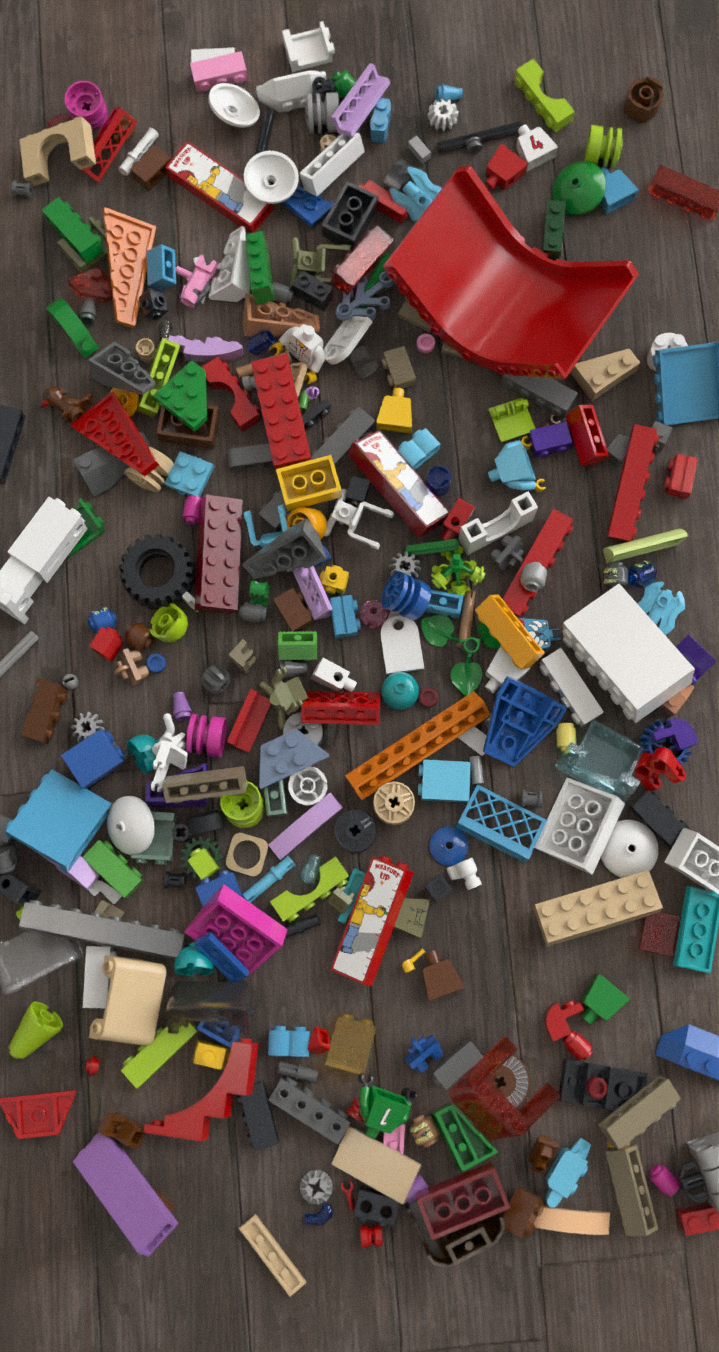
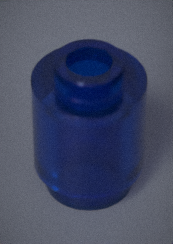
M261 330L248 338L247 348L251 353L258 355L270 348L275 342V338L270 330Z

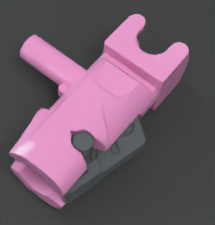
M200 255L193 273L179 266L176 267V274L187 278L188 281L183 286L180 296L181 302L184 305L194 309L211 290L208 282L217 271V262L215 260L206 266L204 255Z

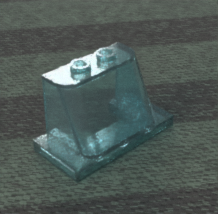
M593 719L578 746L570 742L558 759L555 767L588 786L619 797L625 803L640 783L639 780L632 777V774L645 748Z

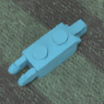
M581 1137L577 1139L570 1149L568 1147L561 1149L545 1177L549 1189L544 1198L549 1207L555 1208L563 1196L568 1198L569 1195H573L578 1186L576 1184L580 1176L583 1177L588 1169L586 1157L591 1144Z

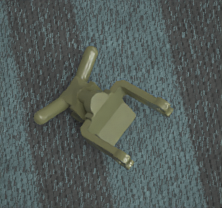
M292 238L293 260H295V264L292 265L290 287H292L301 270L306 273L314 272L315 278L326 284L349 285V280L320 278L319 274L325 271L326 250L350 252V245L320 244L317 246L315 253L300 250L298 238Z
M286 667L275 671L276 674L271 680L274 690L266 682L259 684V687L270 697V703L275 706L278 712V727L280 730H284L286 723L285 713L289 715L296 712L303 705L302 701L308 699L299 677H295L285 683L282 682L283 677L288 672Z

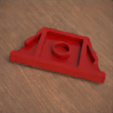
M76 1090L0 1098V1105L6 1114L7 1121L13 1126V1131L18 1139L59 1135L75 1098Z

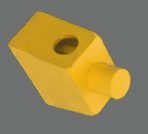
M394 388L393 396L384 397L376 422V430L411 434V399L403 398L404 389Z
M197 1039L192 1059L193 1063L223 1070L228 1063L231 1048Z

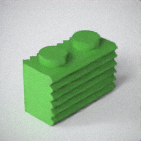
M278 632L279 660L310 661L317 659V632Z

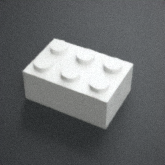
M683 828L665 863L703 888L719 894V847L699 833Z

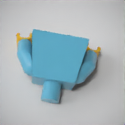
M524 436L521 441L518 440L505 444L498 457L495 458L497 468L489 471L488 475L492 482L501 479L504 485L512 489H535L537 492H542L546 487L542 488L538 483L545 481L544 479H539L534 482L536 478L526 451L530 449L532 443H524L529 439L527 436Z

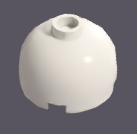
M310 766L290 776L288 783L289 792L297 803L305 806L314 805L324 798L327 791V780L318 768Z

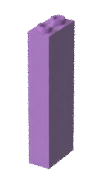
M100 1133L96 1134L92 1141L73 1160L77 1169L137 1253L150 1256L178 1225L176 1219L115 1138L104 1136Z

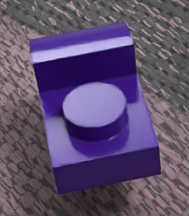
M678 718L667 720L665 722L667 728L665 725L655 728L654 733L649 735L652 743L671 737L676 751L695 746L699 743L692 726L685 720Z

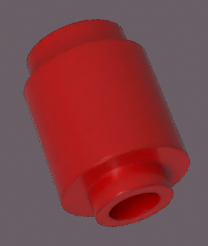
M571 1030L572 1034L565 1036L562 1040L565 1044L564 1047L579 1061L583 1059L585 1061L593 1052L591 1050L592 1045L581 1034Z

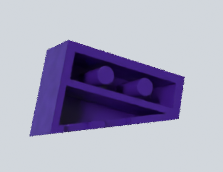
M205 763L190 770H183V772L175 775L209 771ZM153 781L146 783V803L149 807H208V798L186 800L180 803H166L163 789L161 792H157L158 786H155V790L152 791L151 783Z

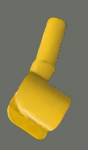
M421 949L413 957L402 963L405 973L415 969L413 962L425 953L424 949Z

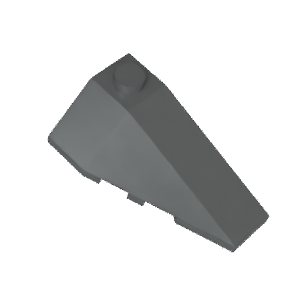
M113 342L88 360L91 378L103 385L141 395L156 386V382L146 370L139 366V362L133 359L130 351L116 342Z
M143 431L140 432L146 444L151 447ZM101 447L74 459L77 468L95 498L111 490L116 485L115 483L122 476H125L126 468H130Z
M304 519L290 527L246 560L242 566L253 579L275 575L276 572L286 570L290 572L294 571L295 568L304 567L305 569L312 567L326 559V554L318 532L307 519Z

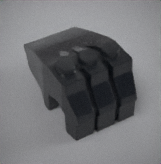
M400 159L394 164L383 183L390 189L393 188L399 192L403 191L404 186L413 180L407 170L411 166L406 161Z

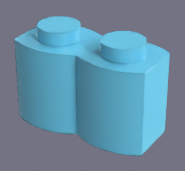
M426 428L422 431H416L412 436V440L404 441L398 447V452L414 470L440 449L441 444Z

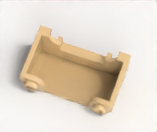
M105 955L102 970L106 977L111 978L103 1019H95L91 1024L89 1038L136 1045H150L155 1036L166 978V968L163 964L147 960Z

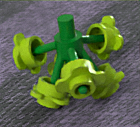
M459 546L458 550L441 552V555L446 556L450 561V565L441 564L440 566H433L432 572L435 575L431 574L433 578L431 582L434 587L438 589L442 587L446 590L445 586L451 581V574L453 572L456 574V581L451 583V589H448V593L464 596L466 591H470V587L466 586V582L460 581V579L463 580L469 577V580L473 581V585H476L477 582L481 583L485 579L484 567H477V563L474 560L470 562L463 561L460 556L463 553V547Z

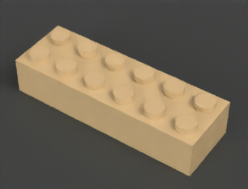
M649 870L544 901L534 906V912L546 947L660 913L663 909Z

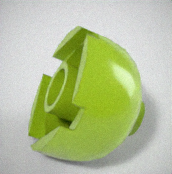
M172 603L168 607H160L150 622L153 624L152 629H150L151 634L166 643L175 642L182 638L188 627L186 614L181 608Z

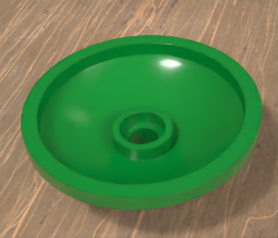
M587 161L572 163L565 167L556 177L552 191L553 199L556 201H566V214L576 216L586 214L596 208L602 201L606 191V179L602 170L594 163Z

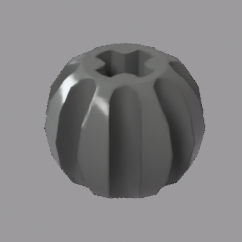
M213 665L206 669L201 680L202 685L207 691L218 694L228 687L231 678L226 668L221 665Z

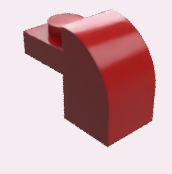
M568 1001L563 1004V1008L560 1007L558 1002H554L548 1007L544 1016V1024L550 1040L555 1041L572 1034L565 1018L583 1011L580 1002Z

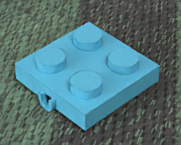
M180 451L164 484L166 487L177 490L183 496L187 494L200 497L214 469V465L201 458Z

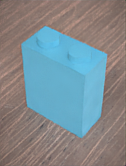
M423 760V765L419 764V776H422V784H418V795L421 796V800L469 802L470 762Z

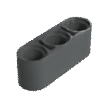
M269 443L233 448L227 451L230 471L236 472L274 466Z

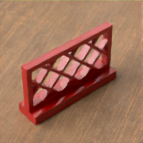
M305 691L308 699L302 701L301 723L380 725V693Z

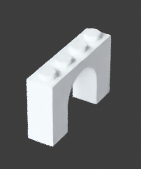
M528 491L511 500L509 508L495 519L481 524L480 520L476 518L461 526L458 540L466 554L469 555L532 522L538 506Z

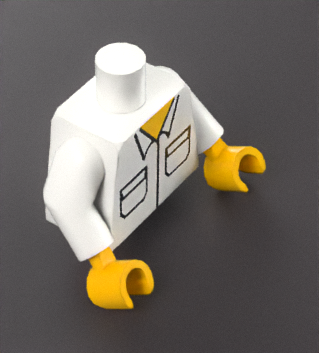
M303 324L301 327L295 326L288 329L279 339L280 342L271 345L269 350L271 351L276 347L277 353L275 355L283 352V346H285V349H288L301 363L304 362L308 365V369L311 371L305 374L304 380L309 378L308 384L316 381L317 376L315 373L319 372L326 357L322 338L314 332L315 330L312 326Z

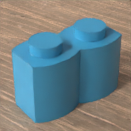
M380 98L373 107V116L370 121V138L372 142L385 143L387 140L391 116L390 99Z
M274 1026V1030H269L268 1055L309 1057L310 1031H306V1027L294 1026V1030H286V1026Z

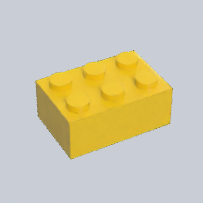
M332 455L276 469L287 512L298 507H307L342 497Z

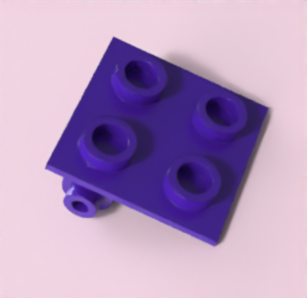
M689 634L676 646L678 651L695 669L691 685H694L717 662Z

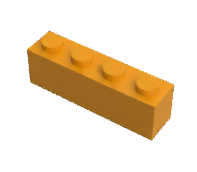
M489 595L475 609L478 619L490 629V634L501 643V648L511 656L512 662L516 667L520 669L530 668L545 654L499 595Z

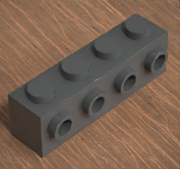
M282 1077L268 1101L334 1143L339 1144L351 1123V1120L348 1118L349 1114L341 1109L336 1111L331 1108L332 1104L324 1098H321V1100L314 1097L315 1093L306 1087L301 1089L297 1086L298 1082L291 1077Z

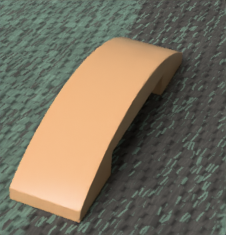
M544 1205L543 1212L536 1218L534 1225L536 1228L560 1232L609 1235L610 1212L553 1208Z

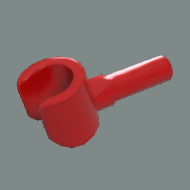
M350 1180L351 1188L349 1190L344 1188L343 1182L341 1188L346 1192L349 1210H353L352 1190L354 1184Z

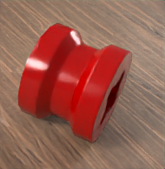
M354 1097L352 1106L346 1112L358 1121L364 1122L363 1117L360 1115L359 1098Z

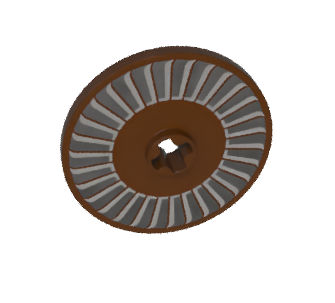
M495 1050L484 1054V1058L472 1067L469 1084L473 1097L480 1106L493 1113H508L517 1109L527 1098L530 1089V1076L527 1067L520 1058L507 1051ZM503 1076L504 1086L500 1085L497 1087V1083L494 1081L495 1078L499 1079Z

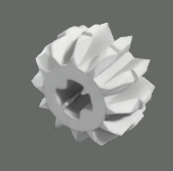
M443 98L440 102L435 100L434 105H430L428 119L431 126H435L436 131L442 128L444 132L446 127L451 130L452 125L456 124L458 110L455 104H451L450 99L447 102H444Z

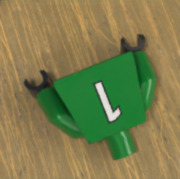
M360 1073L358 1081L362 1084V1087H360L359 1106L360 1115L363 1117L365 1125L368 1126L365 1131L366 1135L375 1139L379 1131L388 1134L392 1133L395 1128L407 1122L412 1106L410 1102L416 1099V1092L411 1091L409 1095L410 1088H403L401 1095L373 1085L369 1088L368 1085L372 1083L373 1076L368 1074V1079L365 1082L364 1073Z

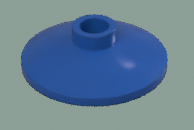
M451 826L438 829L430 839L429 848L431 855L442 865L452 866L460 863L468 852V840L465 834L458 828ZM447 842H451L453 844L452 849L446 848Z

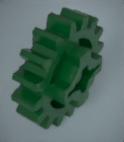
M200 836L199 841L192 838L193 844L186 843L188 849L181 850L185 853V856L180 857V860L185 861L182 868L188 867L186 873L190 874L193 872V878H197L198 874L190 865L188 859L191 857L190 854L193 852V848L198 845H202L200 849L204 848L208 853L211 847L215 855L213 860L218 866L223 865L219 862V859L224 858V856L219 855L222 848H216L218 844L216 841L211 844V838L209 837L206 841H204L203 836Z

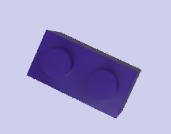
M567 422L530 430L528 435L529 442L532 443L533 457L539 456L543 458L554 452L558 454L564 453L570 449L572 444Z

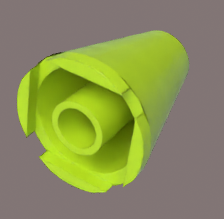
M32 1002L28 1006L10 1042L9 1050L11 1056L16 1059H24L59 1033L63 1027V1022L55 1011L51 1014L47 1010L49 1007L41 1002Z

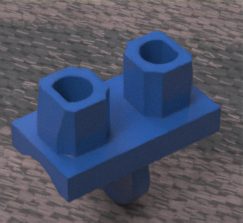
M433 1035L427 1039L422 1037L418 1041L412 1037L410 1040L413 1045L408 1049L410 1053L405 1059L412 1069L415 1068L418 1072L423 1073L428 1068L427 1063L424 1061L428 1056L431 1055L434 1061L443 1056L440 1049L441 1045Z

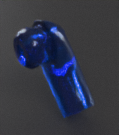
M324 1204L318 1214H306L305 1225H324L332 1218L333 1207L330 1204Z

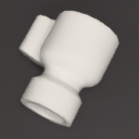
M473 858L446 868L451 880L465 879L467 890L482 884L480 878L476 876L477 867Z

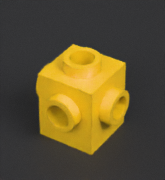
M332 565V567L327 566L326 570L321 572L319 579L322 582L323 589H325L324 591L330 594H335L336 592L344 594L349 579V572L342 570L343 568Z

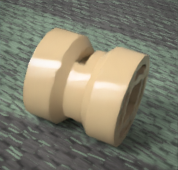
M147 338L140 339L136 344V350L140 359L145 363L153 362L156 353L153 342Z

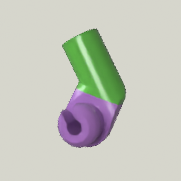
M309 387L301 392L299 398L301 411H306L308 402L319 395L317 387Z

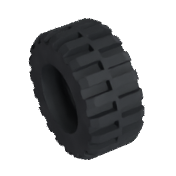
M149 534L145 535V539L142 541L139 538L135 540L136 544L133 547L131 545L127 547V555H122L121 560L123 564L119 566L121 582L130 597L137 601L139 605H145L148 609L153 610L155 607L159 609L160 607L168 606L170 603L174 604L176 601L181 603L183 601L182 595L186 591L188 593L191 591L190 585L194 584L193 575L195 574L193 562L186 548L178 540L174 541L168 535L164 538L161 534H155V537H151ZM156 557L170 559L174 564L175 571L168 583L160 587H148L142 582L140 578L141 570L149 560Z

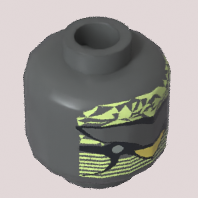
M609 563L603 570L604 585L610 587V589L617 584H620L622 587L628 584V568L623 566V563Z

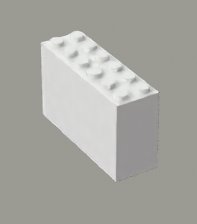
M617 584L563 622L562 632L565 645L575 651L576 658L587 665L588 672L598 678L602 689L609 691L613 702L616 705L620 704L624 709L623 713L629 720L632 719L635 723L692 683L694 667L620 584Z

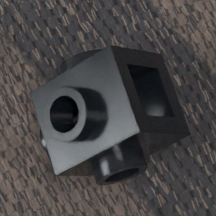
M149 288L139 297L143 317L159 320L169 311L164 291Z

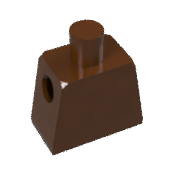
M437 950L425 954L429 965L423 967L422 972L429 1001L465 988L448 958L440 961Z

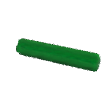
M457 539L414 544L408 545L406 551L408 556L412 554L416 556L458 550L459 543Z

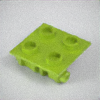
M522 397L488 409L501 442L528 434L530 430L535 429L527 408L529 406L527 399L524 400Z

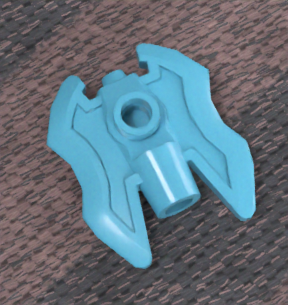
M408 167L407 170L416 185L409 181L404 186L403 191L408 196L393 188L390 189V193L394 203L405 208L412 221L417 222L440 192L441 187L432 184L427 174L422 170Z
M655 582L645 587L644 596L637 604L646 614L648 613V617L655 625L661 619L659 629L666 635L675 627V619L678 614L685 609V600L680 591L677 592L676 597H673L671 590H660L663 588L664 582Z

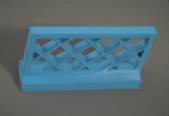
M477 784L456 828L526 863L547 820ZM478 791L486 795L487 802L478 804L476 799ZM499 801L503 803L505 810L496 813L492 803ZM489 804L492 814L483 817L479 807ZM476 808L479 815L478 819L472 820L466 817L468 810ZM519 811L523 819L513 822L510 812ZM507 813L510 823L500 826L497 816ZM494 817L497 827L492 829L486 827L484 820ZM532 819L541 823L539 828L533 831L530 830L527 822ZM524 822L527 832L518 835L515 825ZM511 826L514 836L507 838L503 835L502 829ZM529 835L531 840L529 848L521 845L520 837Z

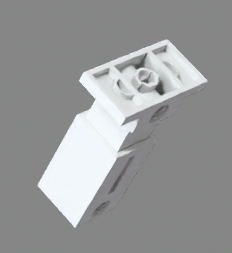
M48 497L8 550L11 557L0 570V609L24 625L29 619L25 613L34 602L30 597L42 581L49 582L87 530L84 524L85 520L80 517L81 514L73 508L71 510L66 508V504L58 498L54 500Z

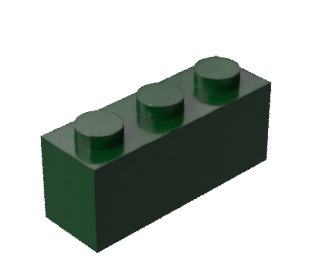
M547 200L541 251L548 254L547 258L556 261L557 258L560 259L562 252L566 201Z

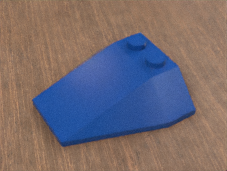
M506 676L496 695L483 752L515 767L559 724L567 707L513 677Z

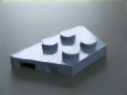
M295 729L261 745L259 787L264 789L330 758V756L299 730Z

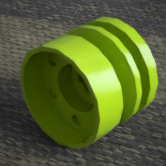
M591 125L584 161L597 165L599 158H603V167H606L608 159H610V168L615 169L622 150V128H617L615 136H613V127L609 128L607 135H603V126Z
M248 781L245 793L220 797V806L228 821L239 828H250L258 824L265 813V803L258 788Z

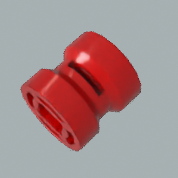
M374 1225V1227L370 1228L368 1226H360L362 1248H368L370 1245L383 1247L380 1225Z

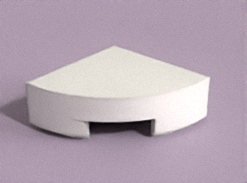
M186 591L182 598L194 610L195 599Z

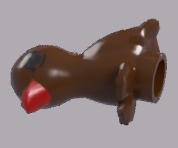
M56 387L45 389L42 407H58L62 413L61 419L65 423L71 420L74 422L84 414L86 406L92 405V393H88L83 398L64 397L67 394V391H64V389Z

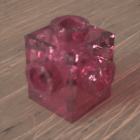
M375 598L372 601L367 600L361 605L360 619L366 626L369 625L373 629L386 622V611L388 609L383 608L381 601L378 602ZM374 609L377 611L376 614L370 613Z

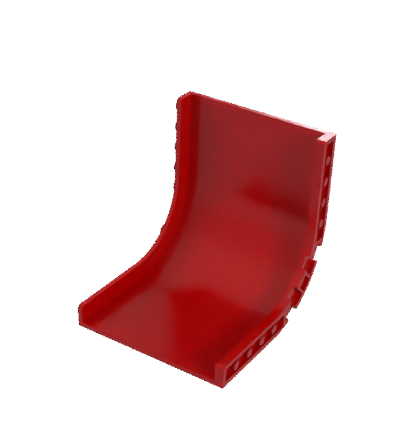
M470 165L460 166L456 169L383 265L387 276L395 282L398 290L407 297L409 304L418 311L420 318L430 326V331L459 352L465 360H471L500 375L565 379L639 275L630 260L570 262L557 258L554 261L547 258L548 254L536 247L530 248L524 243L526 239L513 227Z

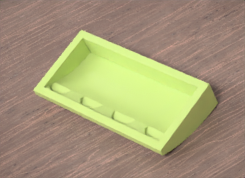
M675 529L604 548L603 553L608 564L677 546L688 535L683 529Z

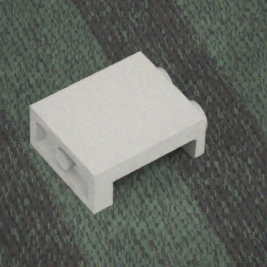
M323 21L319 22V29L290 35L289 29L282 31L283 43L292 72L333 62L332 54H335L333 43H329L328 27L325 28Z

